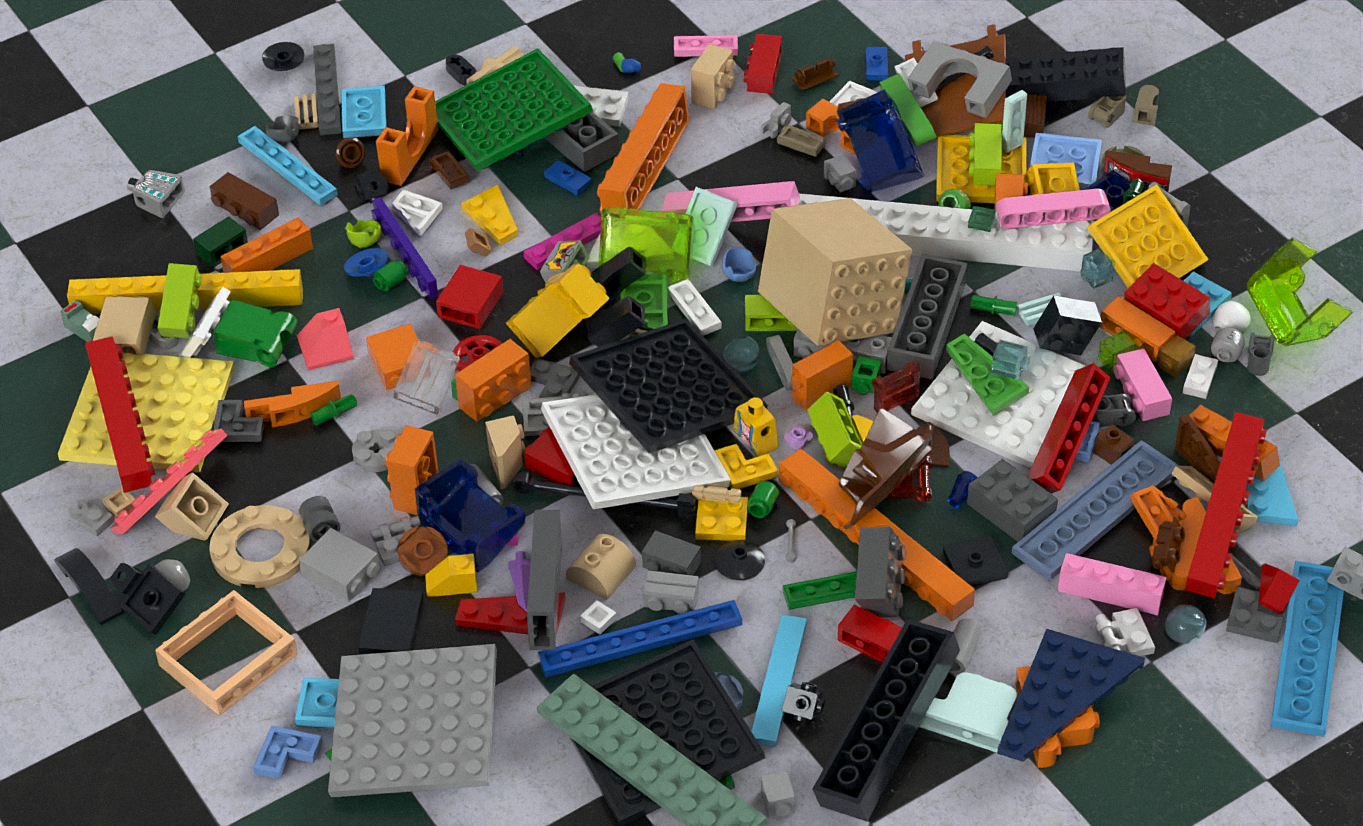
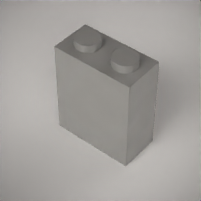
M332 528L299 559L301 574L304 578L348 602L355 595H358L365 584L371 578L376 577L380 570L378 553Z

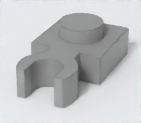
M84 500L77 501L80 510L69 508L71 518L78 520L79 526L97 537L114 522L113 514L96 504L88 508Z

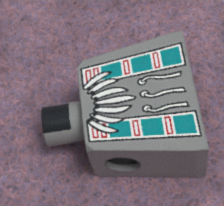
M149 170L140 180L130 178L127 183V189L133 191L135 204L160 218H164L185 193L182 176L166 172Z

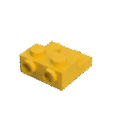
M1074 163L1032 164L1024 175V182H1027L1030 187L1031 193L1029 196L1080 190Z

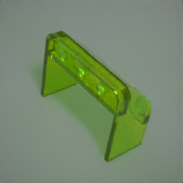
M1293 237L1256 271L1247 283V291L1271 334L1275 335V341L1284 346L1324 339L1353 313L1352 309L1327 298L1308 315L1296 292L1305 281V273L1301 267L1317 253V250Z

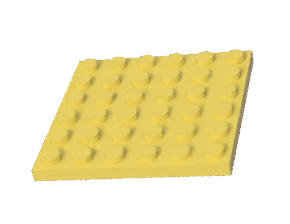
M122 352L123 358L119 360L125 361L128 374L124 375V378L129 377L132 391H128V393H134L137 407L133 408V411L138 410L141 424H138L137 427H143L146 441H142V445H148L151 458L146 460L147 462L152 461L154 469L166 470L174 462L180 463L185 458L183 453L193 445L197 447L202 442L200 437L210 429L213 431L218 400L225 399L235 369L234 361L152 354L133 355ZM90 367L60 446L58 457L61 461L117 465L92 368ZM205 457L190 472L200 473Z

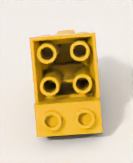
M577 263L569 267L565 272L551 276L545 283V288L537 292L538 296L532 297L506 324L536 358L543 357L582 319L591 317L610 298L606 295V289L591 278L589 269Z

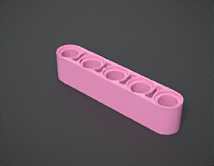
M1101 189L1010 197L999 200L995 206L1000 225L1007 229L1098 220L1111 211L1106 194Z

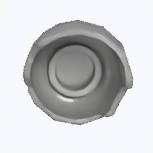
M166 559L155 565L161 573L183 592L188 588L191 580L185 566L181 562Z

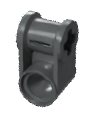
M1255 332L1250 333L1247 368L1251 374L1262 376L1268 373L1275 335L1268 337L1255 335Z
M1127 394L1102 396L1092 421L1100 422V427L1112 424L1114 426L1132 424L1136 419V414L1130 406L1132 403L1131 397Z

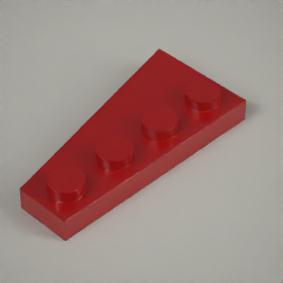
M566 592L559 593L557 631L566 601ZM516 596L462 599L460 601L455 618L456 626L529 635L527 612L518 605Z

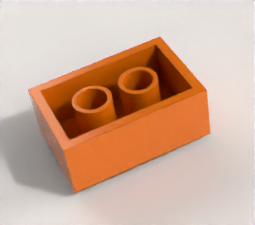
M509 339L455 374L459 408L473 420L479 422L501 406L509 403L510 400L519 394L527 391L531 387L529 353Z
M406 425L402 433L397 435L394 448L386 455L385 465L388 467L387 480L391 487L390 498L393 501L394 510L421 516L440 482L434 433Z

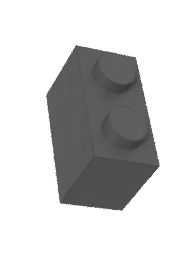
M655 531L642 551L643 568L649 571L693 576L701 564V547Z

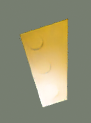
M498 184L461 203L462 211L499 246L518 237V229Z

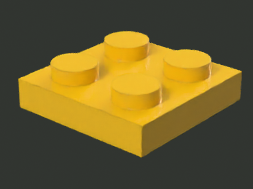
M741 497L738 504L729 503V500L726 502L708 501L706 498L698 500L696 540H746L748 497Z

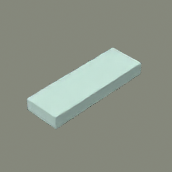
M1023 90L1005 98L1002 129V150L1005 153L1023 145L1027 93Z

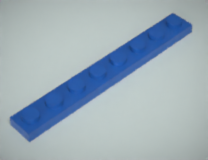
M735 600L561 645L556 647V650L539 651L538 659L546 678L743 625V619Z

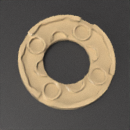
M273 505L248 506L225 518L215 529L210 541L211 560L217 573L230 583L238 586L242 584L255 585V588L268 587L289 579L300 570L299 559L310 549V536L302 519L288 509ZM257 528H263L264 530L275 529L278 533L282 534L284 546L280 553L269 560L252 562L244 560L236 552L237 541L249 530H257Z

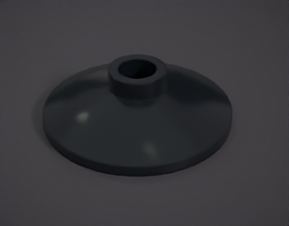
M292 42L275 43L269 46L262 54L263 64L274 71L292 70L298 67L305 58L303 48Z
M746 540L727 542L718 549L715 555L717 570L723 576L732 580L751 579L757 576L765 565V555L762 549L755 543Z

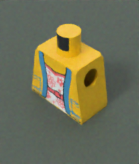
M751 398L748 402L738 406L735 410L733 430L750 450L759 457L778 449L776 421L774 416L764 407L763 401L760 398Z

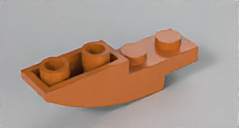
M339 380L291 387L292 394L244 401L246 417H263L264 422L271 421L272 428L311 418L310 412L328 405V401L334 402L341 398Z

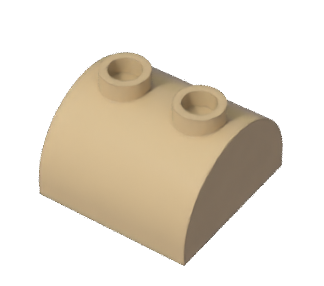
M599 534L567 569L566 579L609 599L636 567V561L630 549L622 541L608 534Z

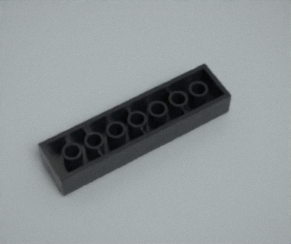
M906 620L812 788L821 807L866 822L868 821L960 652L954 632L914 620Z

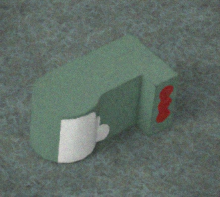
M75 300L60 311L64 327L86 342L93 341L99 318L93 316L83 308L82 303Z

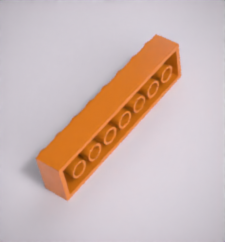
M660 83L656 91L653 92L649 103L645 105L641 117H638L634 129L630 131L627 141L622 144L620 153L614 158L613 165L610 170H607L603 182L598 185L597 195L600 197L601 202L600 213L603 215L604 224L630 228L690 121L685 86Z

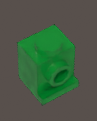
M858 356L852 373L851 389H854L861 395H866L868 392L875 393L878 381L881 378L882 360ZM863 367H865V368H870V369H874V370H873V372H871V371H866V370H863Z

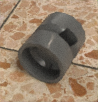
M314 496L301 504L299 515L304 525H306L310 538L314 542H317L330 528L340 532V523L326 497Z

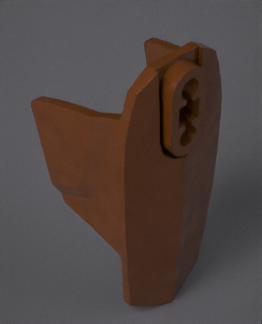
M884 409L878 411L861 448L855 449L839 482V486L857 505L852 519L843 526L846 530L854 526L874 509L906 476L909 477L925 460L932 450V447L928 445L932 439L930 434L926 433L924 436H920L913 427Z

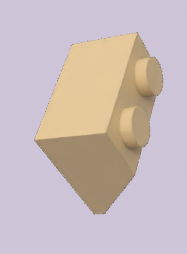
M514 416L485 422L489 456L500 489H505L523 466L522 455H524L525 446L521 439L524 438L522 425H517Z
M192 472L182 478L172 488L155 517L172 532L205 541L229 503Z

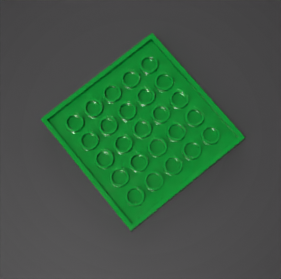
M539 48L435 101L438 126L477 172L488 168L491 164L501 159L507 158L510 154L520 149L526 148L529 144L545 138L548 134L566 127L569 123L581 119L593 111L588 100Z

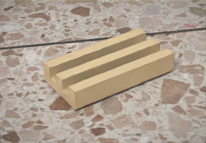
M306 94L302 95L303 98L300 99L298 95L294 96L295 117H298L299 130L318 128L316 95L311 94V97L307 98ZM312 103L313 123H309L308 104ZM303 104L305 124H301L299 106Z

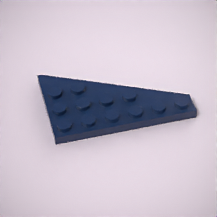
M1046 628L999 743L997 754L1022 762L1032 755L1033 751L1043 747L1050 737L1056 733H1061L1074 722L1075 718L1084 715L1091 705L1107 697L1115 690L1116 686L1126 682L1128 676L1137 669H1142L1145 658Z

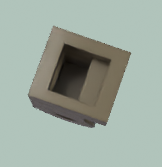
M1145 85L1140 88L1135 105L1133 123L1155 126L1159 95L1157 87Z

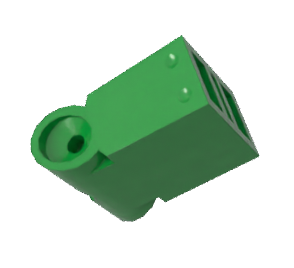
M231 299L213 331L216 354L253 362L258 360L262 365L273 368L283 353V347L297 327V318L288 312L272 313L271 310Z

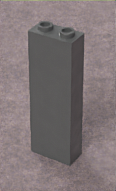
M535 510L527 605L530 650H556L562 556L560 510Z

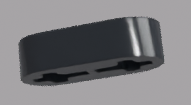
M451 55L445 60L446 71L461 85L466 86V80L476 73L475 67L461 55Z

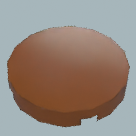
M413 527L406 531L399 541L397 550L399 561L404 569L410 573L425 576L447 558V542L442 534L434 528Z

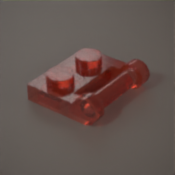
M912 361L907 363L906 367L883 378L879 376L872 380L874 387V410L877 413L880 409L888 411L919 396L920 368L917 362Z
M927 456L918 466L920 486H912L911 474L909 477L906 476L887 498H916L922 502L930 501L932 499V490L929 488V469L932 466L931 458Z

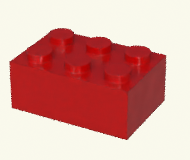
M1155 263L1124 292V300L1176 331L1175 336L1178 335L1184 340L1210 314L1209 296Z

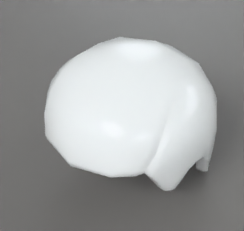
M1227 301L1218 307L1212 317L1214 327H1231L1242 333L1250 325L1251 316L1249 311L1239 302Z

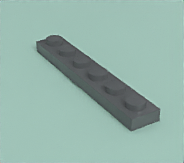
M334 44L313 46L320 136L340 134L342 131Z

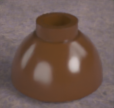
M345 138L336 146V159L346 168H355L365 158V147L356 138Z

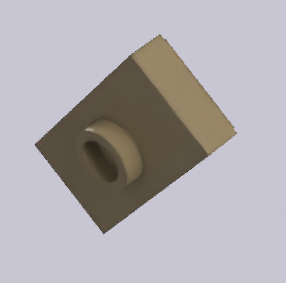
M786 125L777 137V143L816 157L826 145V138Z

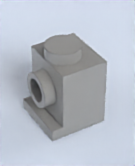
M844 154L824 161L825 180L829 179L830 183L835 185L839 192L856 187V170Z

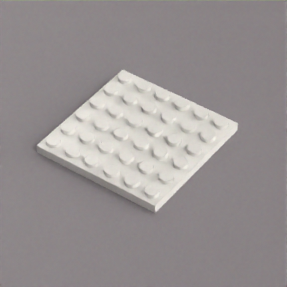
M982 321L969 338L975 341L976 337L983 332L986 336L997 343L1001 342L1007 350L1019 356L1021 361L1016 369L1010 370L1007 366L1005 367L1029 386V394L993 416L951 359L912 407L911 415L926 422H931L943 430L1031 469L1075 370L1085 367V365L1053 351L1040 349L1037 344Z
M597 395L542 403L541 411L592 509L677 496L679 493L689 494L692 493L694 485H704V488H708V486L725 488L730 485L731 479L705 434L649 454Z

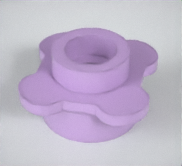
M800 425L793 426L792 431L784 434V440L789 442L790 447L798 450L805 448L808 445V440L813 439V434L805 431Z

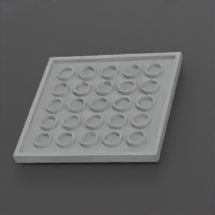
M488 644L341 656L328 787L330 797L489 786L497 660L496 645Z

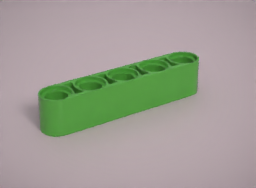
M898 73L879 82L886 99L895 114L904 123L905 130L915 147L917 148L936 139L933 127L901 75Z

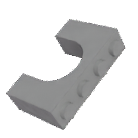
M935 41L932 42L907 78L911 93L930 99L942 80L949 75L955 73L972 74L977 79L964 97L967 112L984 118L988 117L1012 81L1008 65Z

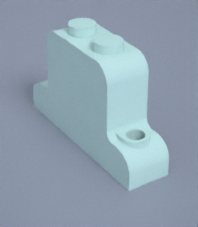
M960 673L956 677L946 699L934 698L919 727L997 752L1015 707L1017 692L1013 687L1005 683L996 682L978 674Z

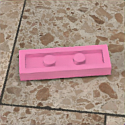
M737 35L674 36V57L701 56L709 44L732 50L733 56L738 55Z

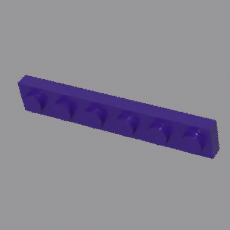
M382 198L374 199V209L371 210L374 221L380 223L384 236L388 235L392 248L398 250L403 264L406 263L408 265L411 277H416L420 290L422 292L425 291L430 299L437 297L436 278Z

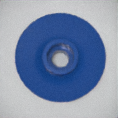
M380 248L363 250L346 261L344 270L346 274L354 277L371 276L387 263L388 254Z

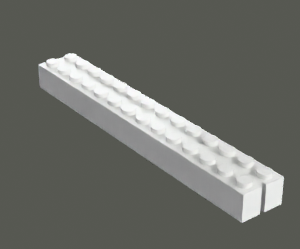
M799 194V205L845 198ZM851 198L912 248L911 255L913 256L925 254L965 261L1089 272L1093 236L1087 227L1094 221L1088 220L1007 229L1000 225L997 212Z

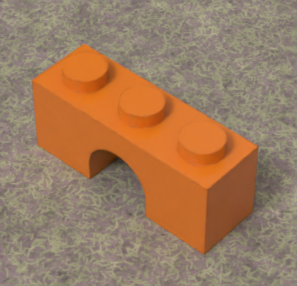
M825 99L820 100L806 112V129L822 137L830 132H841L840 147L856 156L874 143V125L862 119L849 121L837 111L838 106Z

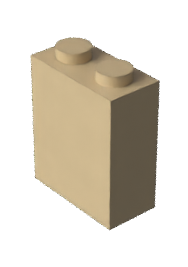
M143 296L106 297L93 341L113 336L115 345L120 344L124 354L143 355L157 310L151 300Z

